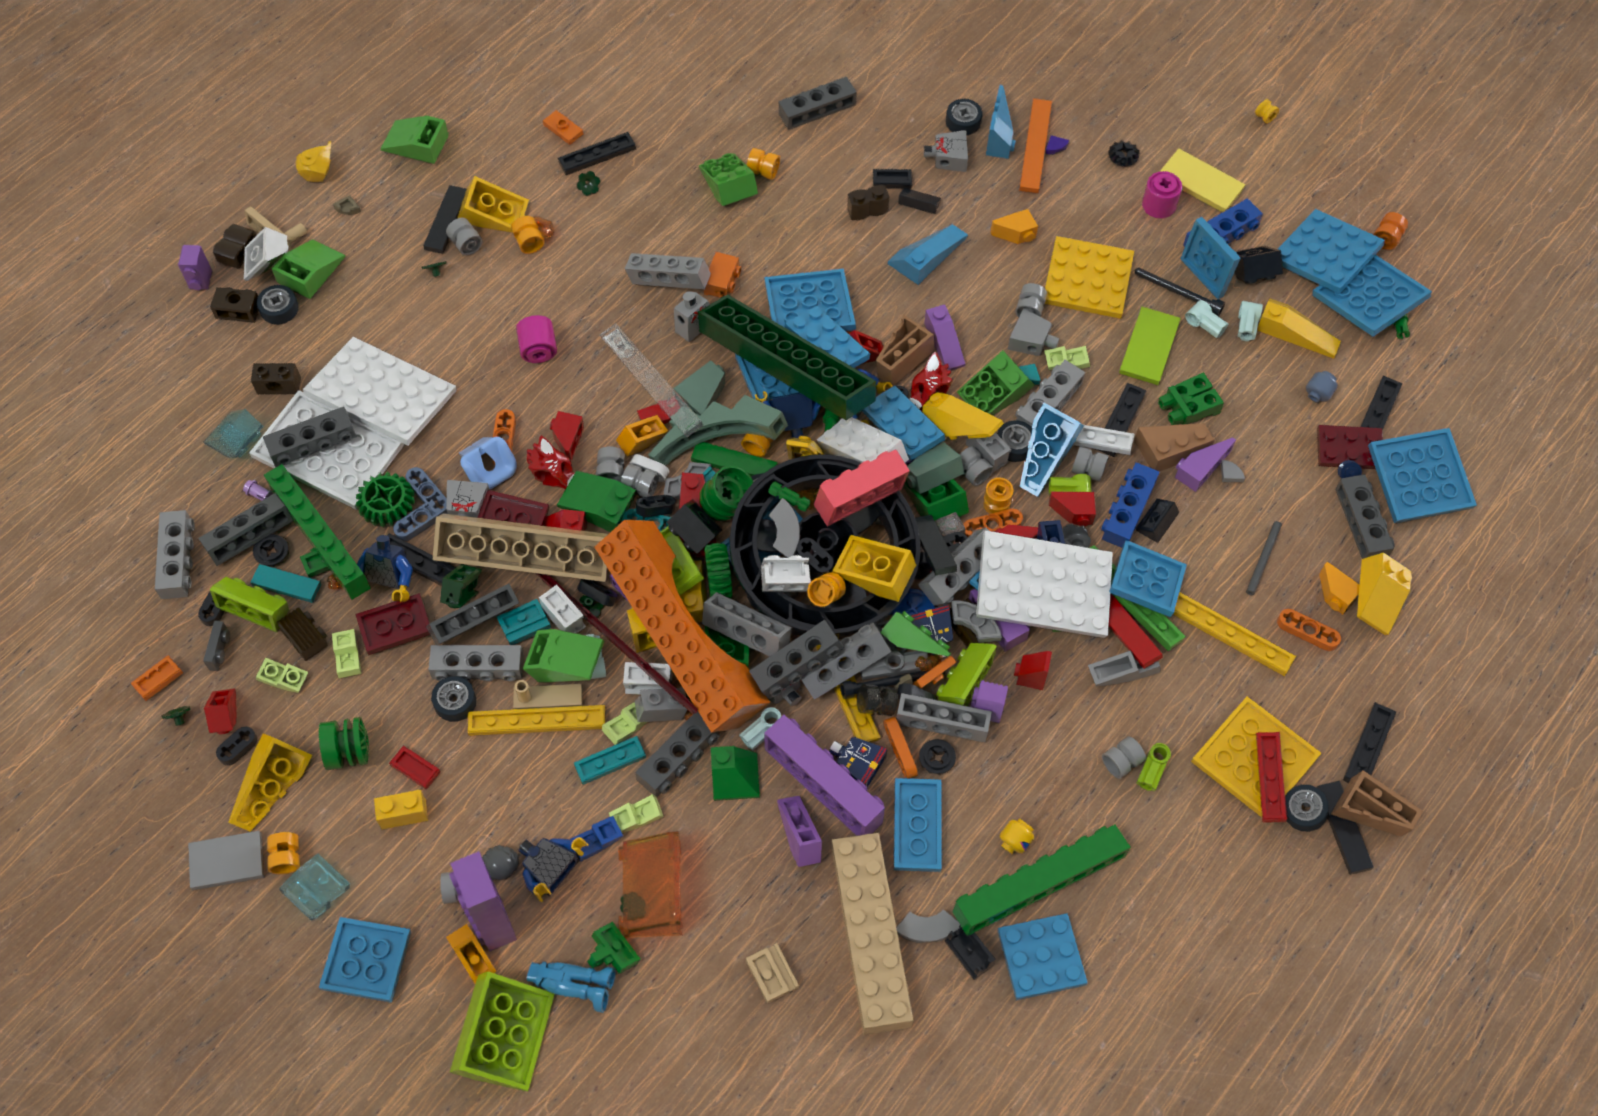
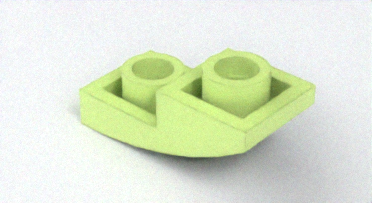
M265 658L256 676V680L280 689L299 693L308 672L290 664L285 666Z

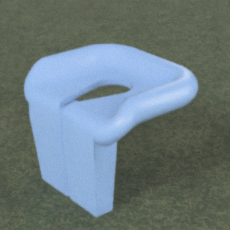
M483 437L473 443L472 446H468L459 452L461 466L470 482L488 483L490 490L512 477L517 469V461L508 444L501 437ZM487 453L495 461V468L492 471L485 470L481 458L482 454Z

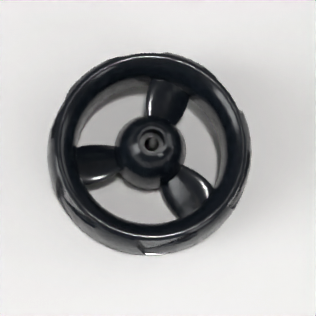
M808 455L782 462L769 469L753 482L743 495L735 511L730 531L729 552L736 578L746 592L753 609L791 627V634L801 636L823 620H826L838 639L854 635L865 625L874 623L877 626L898 607L907 595L916 576L921 550L918 525L908 502L902 493L898 491L829 526L825 524L818 512L806 516L799 522L800 540L803 538L813 539L831 555L835 567L850 536H858L857 534L865 531L879 518L887 532L890 545L911 550L916 563V567L899 602L877 596L873 593L867 596L865 589L843 579L846 585L845 594L842 598L825 606V608L801 603L782 591H762V564L758 550L779 552L773 547L777 538L775 522L763 519L767 512L781 500L779 499L780 496L777 495L775 497L769 494L771 484L777 482L782 485V488L786 487L796 493L819 489L824 481L828 479L834 480L846 470L850 469L852 471L857 469L861 462L834 455ZM804 544L802 546L804 549L802 553L809 552L813 556L815 552L811 549L812 544ZM819 556L816 558L820 563L819 568L823 566L827 568L829 566L827 563L829 559L822 560ZM809 564V572H810V579H811V580H814V579H816V578H818V577L824 575V574H821V573L817 572V571Z

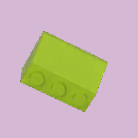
M225 577L210 589L217 608L276 633L279 630L277 621L284 618L289 612L286 599L279 595H269L260 587H250L238 578L231 579Z
M970 643L967 650L963 648L957 659L960 662L957 667H951L947 675L949 680L946 685L941 684L936 693L938 701L968 707L973 698L975 687L980 686L981 681L984 680L993 664L997 646L994 644Z

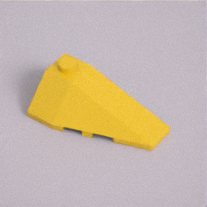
M936 392L923 405L922 413L950 440H955L958 436L965 435L969 439L991 437L1004 424L1001 419L948 394Z
M263 733L252 754L228 823L251 832L270 811L271 806L287 793L286 790L294 782H297L303 776L312 755Z

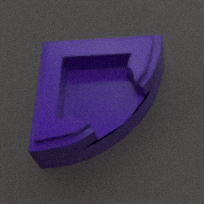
M1051 135L1045 154L1053 155L1055 152L1064 151L1069 145V140Z

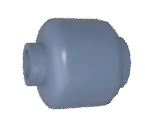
M1327 371L1316 372L1306 385L1308 397L1314 402H1327L1338 387L1336 377Z

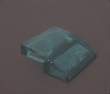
M316 854L280 887V891L312 921L329 909L331 902L350 888V883L323 857Z

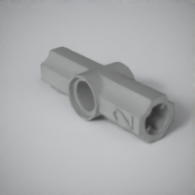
M891 651V653L860 671L862 680L885 676L892 677L928 670L927 652L912 651L900 653ZM895 662L899 666L892 667L889 665V663Z

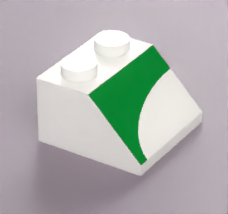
M265 227L245 247L244 280L249 281L267 272L288 252L287 235Z

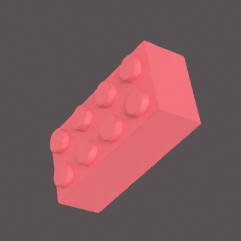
M896 449L891 452L885 451L871 462L869 460L864 461L857 469L852 471L850 469L846 470L838 478L824 481L820 485L814 506L825 524L829 526L902 490L910 470Z

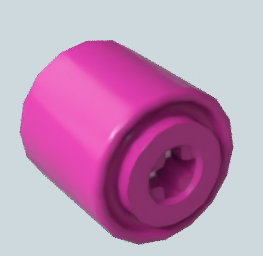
M1159 171L1149 177L1142 199V208L1148 215L1155 218H1167L1175 213L1182 191V182L1179 177L1167 171Z
M537 315L526 317L518 322L516 332L520 356L523 360L529 363H542L552 359L557 354V345L551 319Z

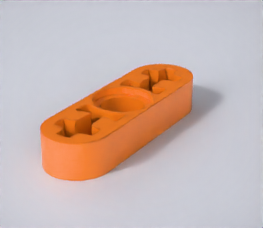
M504 409L496 415L493 437L507 434L509 438L506 440V443L512 451L516 419L511 410ZM508 417L509 419L507 420L506 428L504 427L503 421L505 420V418Z
M1008 509L972 518L964 522L962 533L969 537L972 534V531L968 530L969 527H972L973 530L987 527L989 531L994 532L998 528L1003 529L1008 524L1021 526L1023 515L1017 509ZM1009 517L1016 519V522L1013 523L1012 520H1009ZM988 521H995L998 527L991 529L986 523Z
M1284 609L1277 619V624L1282 630L1323 650L1333 651L1341 642V635L1338 631L1293 609ZM1287 617L1291 618L1290 623L1285 622ZM1298 622H1301L1299 628H1296ZM1309 625L1314 628L1315 633L1307 634L1303 627ZM1319 632H1322L1320 638H1317ZM1328 636L1332 638L1331 643L1327 642Z
M896 717L883 720L887 737L904 778L911 779L917 777L918 772Z

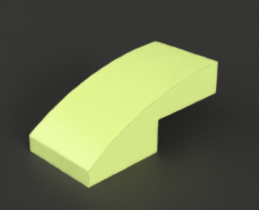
M1065 346L1045 350L1049 370H1053L1057 364L1061 365L1064 360L1080 369L1090 367L1086 346L1066 350Z
M351 629L332 633L338 677L343 678L361 674L355 630Z
M634 702L622 709L619 716L603 724L601 730L616 745L633 735L647 722L637 721Z
M653 794L633 805L627 803L609 812L610 817H614L622 833L640 828L664 817L657 797Z

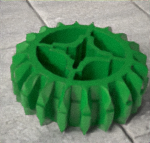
M387 471L385 476H382L378 472V477L376 478L370 475L369 482L363 480L365 487H358V492L360 493L356 494V499H358L356 506L359 509V514L364 517L367 523L372 522L374 526L380 523L383 528L386 523L393 526V522L401 520V517L408 515L407 512H412V505L415 504L414 491L411 484L403 476L399 478L397 473L391 476Z
M724 543L706 545L704 550L710 597L717 592L731 599L732 584L727 546Z

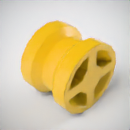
M1268 99L1262 101L1255 110V115L1262 117L1263 122L1266 124L1272 122L1279 113V108L1272 106L1271 101Z

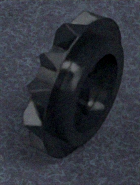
M1121 140L1119 143L1114 142L1110 146L1108 154L1113 163L1119 166H1131L1138 161L1140 150L1137 149L1136 144L1132 145L1130 141L1126 143ZM1122 150H1125V152L1127 153L1126 157L1125 154L1121 152Z
M271 534L255 543L253 556L258 563L275 567V564L283 563L285 556H288L289 547L283 537ZM274 548L276 553L273 552L269 555L267 550Z
M933 739L921 747L919 760L922 768H925L929 774L935 773L940 775L941 773H948L954 766L956 753L948 742ZM933 753L936 755L944 754L941 757V762L938 760L931 761L934 756Z

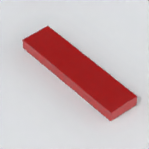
M1110 594L1109 628L1128 651H1131L1133 657L1143 669L1162 659L1161 651L1117 599Z
M1256 732L1262 823L1287 822L1280 732Z

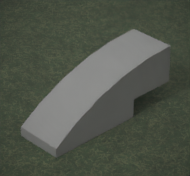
M1131 651L1088 665L1095 686L1119 684L1160 673L1158 661L1143 669L1133 657Z

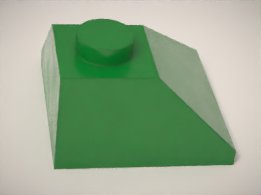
M735 746L711 747L714 801L760 798L757 753Z

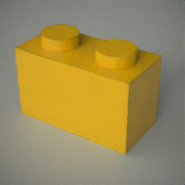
M421 789L374 798L376 821L382 830L428 821L426 799Z

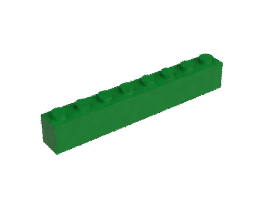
M283 464L264 474L272 492L276 493L286 506L296 525L350 599L353 600L371 589L364 573Z
M1115 824L1108 828L1103 826L1090 837L1085 835L1079 838L1072 846L1064 845L1051 856L1044 855L1031 866L1028 864L1023 865L1016 873L1010 876L1005 874L990 886L989 884L982 885L974 894L960 896L956 900L952 912L966 935L969 936L1125 858L1131 847Z

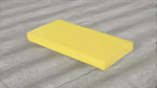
M1178 149L1161 169V171L1171 172L1179 177L1182 182V191L1221 212L1228 210L1245 187L1244 183L1181 149Z

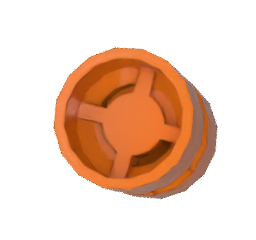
M1396 212L1385 214L1379 227L1373 234L1385 240L1382 249L1392 250L1396 248L1408 227V221L1403 215Z

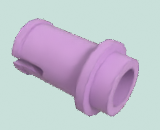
M248 480L243 487V491L247 496L252 495L261 501L273 494L272 491L258 485L255 480Z

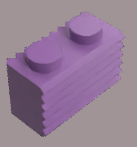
M183 245L178 266L187 286H189L188 288L194 290L208 289L212 275L211 272L213 271L200 245Z
M981 681L980 687H975L971 707L992 711L990 721L1000 723L1008 687L1006 685L1003 687L1002 684L998 685L996 683L994 685L993 682Z

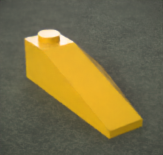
M1271 298L1268 300L1257 328L1259 332L1333 359L1341 343L1339 339L1290 305Z
M793 437L786 442L789 460L808 455H825L817 443L811 440L810 437Z

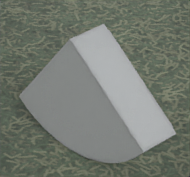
M1226 460L1221 461L1222 482H1244V473L1236 464Z

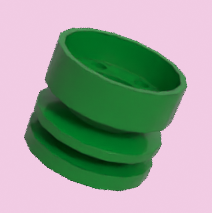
M727 466L721 468L703 485L700 491V503L703 510L715 520L728 521L733 519L740 500L753 484L752 478L739 467Z
M354 717L353 726L350 719H345L343 730L340 729L336 720L319 724L320 752L323 765L327 771L343 768L345 757H347L351 767L356 766L357 759L360 765H367L369 738L361 717Z

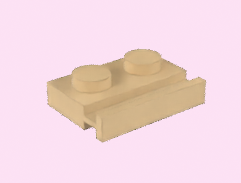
M777 943L746 958V963L767 1004L799 988V984Z

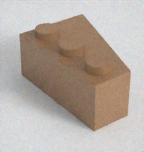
M903 315L898 328H895L892 338L885 344L876 359L878 377L885 382H890L894 386L935 351L934 334L906 315Z
M1205 423L1138 427L1134 441L1149 467L1160 472L1176 466L1182 458L1186 460L1191 453L1213 445L1214 438Z
M1362 770L1351 778L1331 815L1401 837L1414 829L1423 811Z

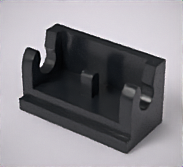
M961 925L955 932L951 931L944 941L973 980L992 968L996 959L977 934L973 933L967 936Z

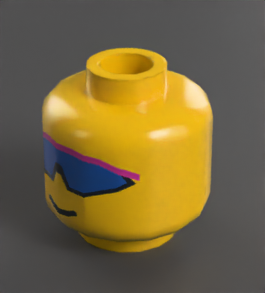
M1020 818L1017 821L1010 820L999 834L1000 839L1003 841L1001 846L1010 854H1013L1014 851L1020 854L1024 853L1034 840V834L1032 833L1034 829Z

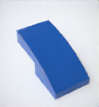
M611 816L593 824L590 830L570 838V840L581 837L589 844L588 847L583 846L581 848V851L584 852L583 856L576 853L581 862L620 840L623 834L614 817Z

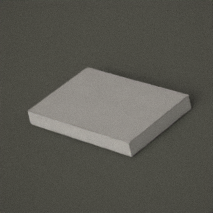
M260 831L188 843L191 890L264 878L262 833Z

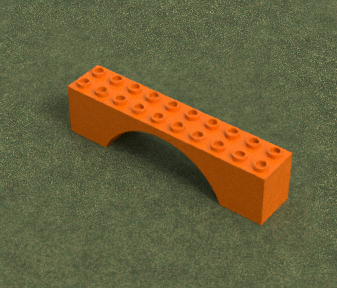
M624 520L595 546L596 551L690 700L698 709L699 714L711 733L740 728L770 703L752 677L747 665L732 658L718 647L699 627L687 610L673 579L672 563L676 555L654 521Z

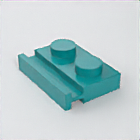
M538 599L497 616V620L509 645H515L535 636L537 630H548L551 628Z

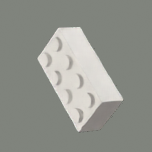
M853 417L847 421L841 419L817 439L825 455L841 456L863 463L867 460L871 462L877 459V456L885 451L891 452L896 449L904 462L909 460L901 439Z

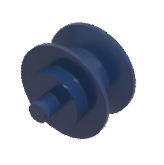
M1352 460L1343 461L1338 467V475L1341 479L1362 474L1360 465Z

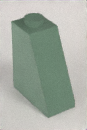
M710 360L673 388L674 398H677L678 403L683 408L701 415L713 401H717L725 386V371L720 365H716Z
M942 441L918 456L907 466L910 472L906 480L910 488H914L919 494L924 493L964 474L962 458Z

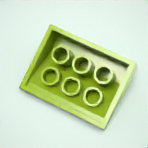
M489 971L478 975L450 1073L527 1092L555 994Z

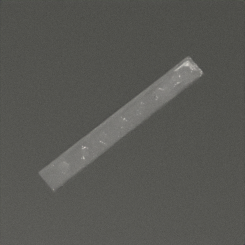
M616 323L600 334L601 339L686 438L703 426L702 421Z

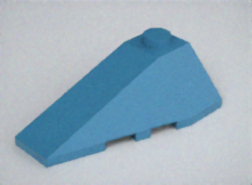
M999 85L989 130L986 155L1009 159L1010 151L1014 152L1016 140H1012L1013 127L1004 86Z
M952 224L900 249L887 264L919 285L968 237V234Z
M1043 403L1033 420L1031 438L1028 443L1027 457L1019 487L1039 497L1049 482L1050 477L1053 476L1073 446L1084 425L1050 405Z

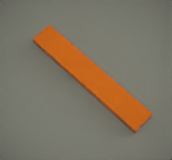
M1033 98L1019 191L1039 193L1052 101Z

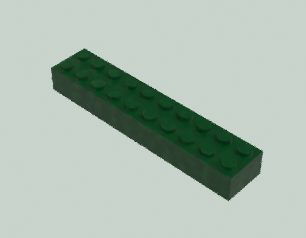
M727 294L698 311L699 332L847 421L876 401V381L730 295Z

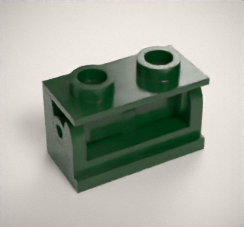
M460 564L443 577L440 603L447 604L450 608H461L479 593V591L473 589L478 585L482 569Z

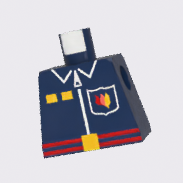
M949 605L910 615L914 618L912 623L919 628L921 625L932 632L930 637L935 641L941 639L946 644L953 641ZM932 653V656H933V659H934V660H938V659H942V658L947 657V656H944V655H938V654H933V653Z
M852 737L847 746L834 741L829 750L832 755L839 758L836 763L844 765L849 770L850 776L855 780H860L867 788L887 756L886 748L856 737Z

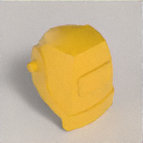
M328 141L326 146L311 148L296 156L297 172L306 181L322 182L331 162V141Z

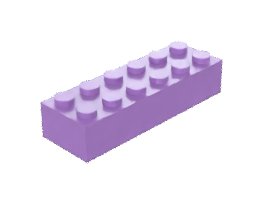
M783 715L764 732L765 751L856 836L873 834L883 824L885 807L882 800L866 791L867 787L860 780L853 779L850 776L849 770L844 765H838L828 750H822L812 735L809 733L805 734L800 730V725L793 718L789 719Z
M478 851L450 863L453 872L449 873L458 893V900L481 945H487L489 951H492L517 940L501 897L480 852Z

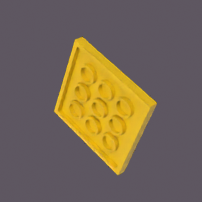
M1056 236L1045 286L1047 291L1045 304L1121 319L1134 251Z
M1246 696L1192 758L1191 762L1262 817L1256 732H1280L1285 796L1319 758L1321 752Z

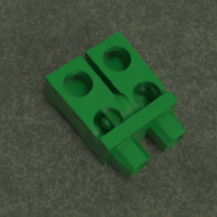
M1203 372L1175 386L1168 387L1167 393L1159 397L1158 405L1162 410L1172 408L1173 411L1168 413V420L1171 425H1183L1197 422L1209 415L1216 416L1220 414L1224 402L1215 388L1212 389L1213 385Z

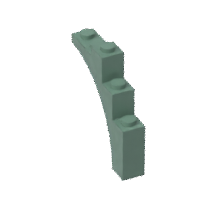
M744 395L732 409L713 401L701 415L682 407L669 422L672 429L652 449L648 456L650 459L667 466L674 458L687 449L709 439L730 434H754L776 440L788 424L782 411L747 395Z

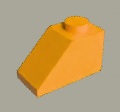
M1025 209L992 220L990 233L994 237L1021 244L1036 239L1038 225L1030 211Z
M658 415L625 426L616 441L628 457L648 448L666 435L668 430Z
M1326 562L1319 574L1324 601L1329 604L1331 609L1343 615L1358 598L1359 584L1332 564Z
M467 924L446 937L474 984H476L478 975L487 971L497 972Z

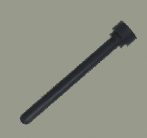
M1136 268L1134 270L1135 275L1196 303L1200 300L1207 302L1212 312L1218 317L1225 306V302L1222 300H1209L1144 269Z
M931 669L908 674H910L912 682H914ZM907 674L861 683L847 680L840 684L841 695L845 700L854 698V695H857L858 692L897 685L900 682L899 679Z

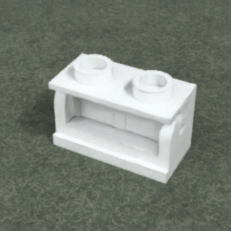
M772 555L764 558L761 565L762 591H807L808 585L811 582L809 564H807L809 558H802L799 555L789 558H780V556Z
M557 585L539 597L543 611L559 630L577 634L586 627L582 620L584 615Z
M625 662L623 685L626 688L625 694L641 695L640 690L663 689L636 663ZM648 663L671 683L672 672L668 664Z

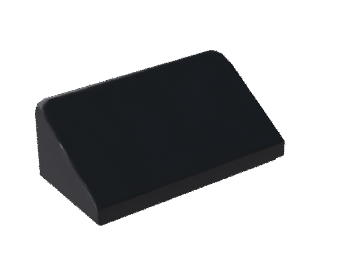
M903 188L899 194L898 204L936 214L941 198Z
M1157 498L1136 527V531L1155 542H1159L1179 514L1175 502Z

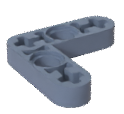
M413 467L407 471L406 480L411 484L414 493L424 504L397 521L393 527L395 536L404 541L411 540L435 524L437 516L448 514L446 508L447 498L427 474L418 467ZM413 476H416V477H419V478H420V481H421V484H420V485H419V483L417 482L416 479H413V478H412ZM430 488L434 490L430 496L422 495L425 489ZM436 499L439 505L444 507L443 509L436 507L434 502ZM420 515L428 516L425 522L420 523L416 521ZM404 528L405 530H408V532H401V529Z

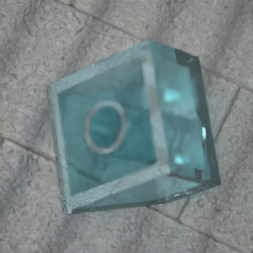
M246 409L231 411L203 443L228 458L241 457L248 450L246 446L259 438L261 435L260 430L264 426Z

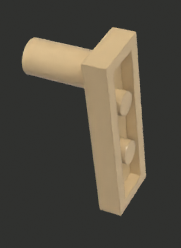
M251 206L245 209L247 225L258 234L267 227L287 235L288 252L292 250V242L307 234V230L302 223L283 233Z
M519 680L514 686L513 709L582 706V684L529 687L525 680Z

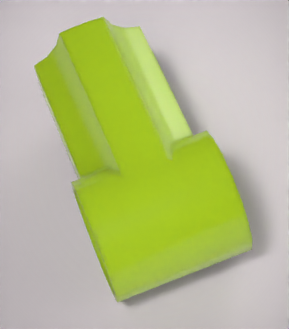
M1077 474L1072 478L1050 477L1049 496L1051 491L1091 492V477L1087 474Z
M1156 743L1150 749L1136 782L1141 788L1147 791H1156L1165 766L1171 756V751L1167 745ZM1153 753H1160L1164 760L1156 759Z

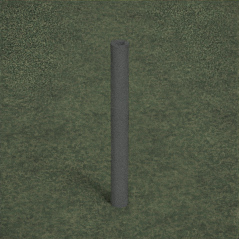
M1274 521L1247 587L1246 593L1248 595H1254L1282 526V523Z

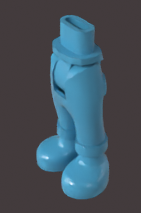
M543 961L542 964L532 962L527 974V981L536 983L537 987H542L557 995L583 1000L589 999L592 1001L596 1012L604 1013L609 998L607 989L613 987L616 970L615 968L606 967L601 971H595L593 968H585L568 963L555 962L547 964V962ZM572 980L585 981L591 984L595 983L601 987H590L589 985L572 982Z

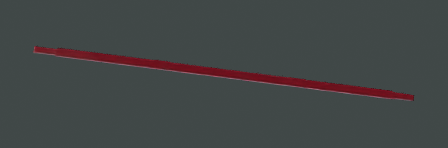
M535 573L550 588L557 585L591 625L636 663L638 667L683 707L687 708L692 714L697 713L698 709L681 692L547 574Z

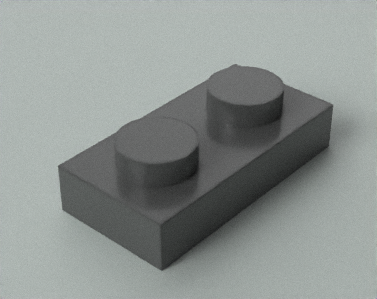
M214 621L203 662L210 671L219 670V666L225 658V644L230 640V631L223 621Z

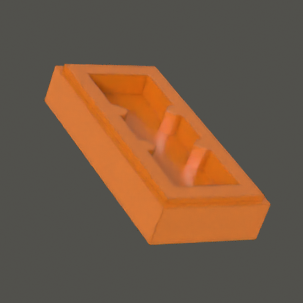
M557 110L543 120V125L569 145L583 135V130Z
M168 655L131 682V685L147 701L182 675L183 672Z
M949 656L915 681L913 685L923 688L930 682L936 684L945 677L942 673L956 663L955 659Z

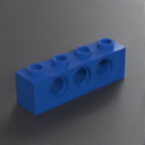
M1247 198L1210 219L1207 223L1229 244L1235 239H1241L1247 232L1256 230L1260 226L1263 213ZM1191 231L1186 234L1183 244L1184 247L1187 243Z
M1137 462L1133 469L1127 470L1124 478L1127 481L1126 485L1120 486L1116 495L1119 500L1117 503L1113 502L1109 510V514H1111L1110 520L1105 519L1101 531H1104L1102 540L1121 548L1126 540L1130 541L1156 484L1159 471Z

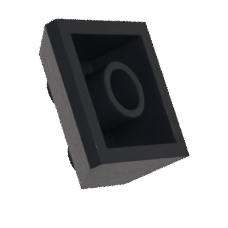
M1259 246L1236 251L1240 261L1236 267L1235 275L1237 279L1245 281L1246 284L1256 283L1257 279L1264 278V280L1275 279L1276 275L1283 274L1282 255L1279 249Z
M693 499L684 504L666 522L669 525V530L675 536H680L685 541V547L691 552L695 551L696 554L723 531Z

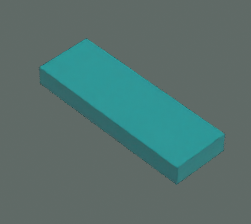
M259 564L250 582L252 586L313 603L321 587V583L318 580Z
M635 736L574 762V766L582 785L641 761L646 758V754L638 736Z

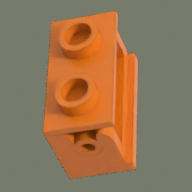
M720 252L715 253L709 267L711 275L704 289V295L723 297L724 294L729 295L733 293L735 288L734 281L740 277L742 269L739 266V257Z

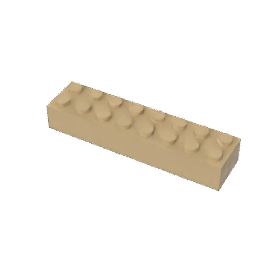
M441 514L436 517L433 560L603 582H606L611 574L595 549V546L608 534L451 514Z
M879 833L832 839L831 849L863 1035L912 1028V1010Z

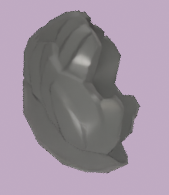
M1074 524L1063 526L1065 544L1089 548L1091 539L1084 526H1076Z
M498 845L489 848L482 857L492 880H505L509 878L519 865L518 854L507 846Z

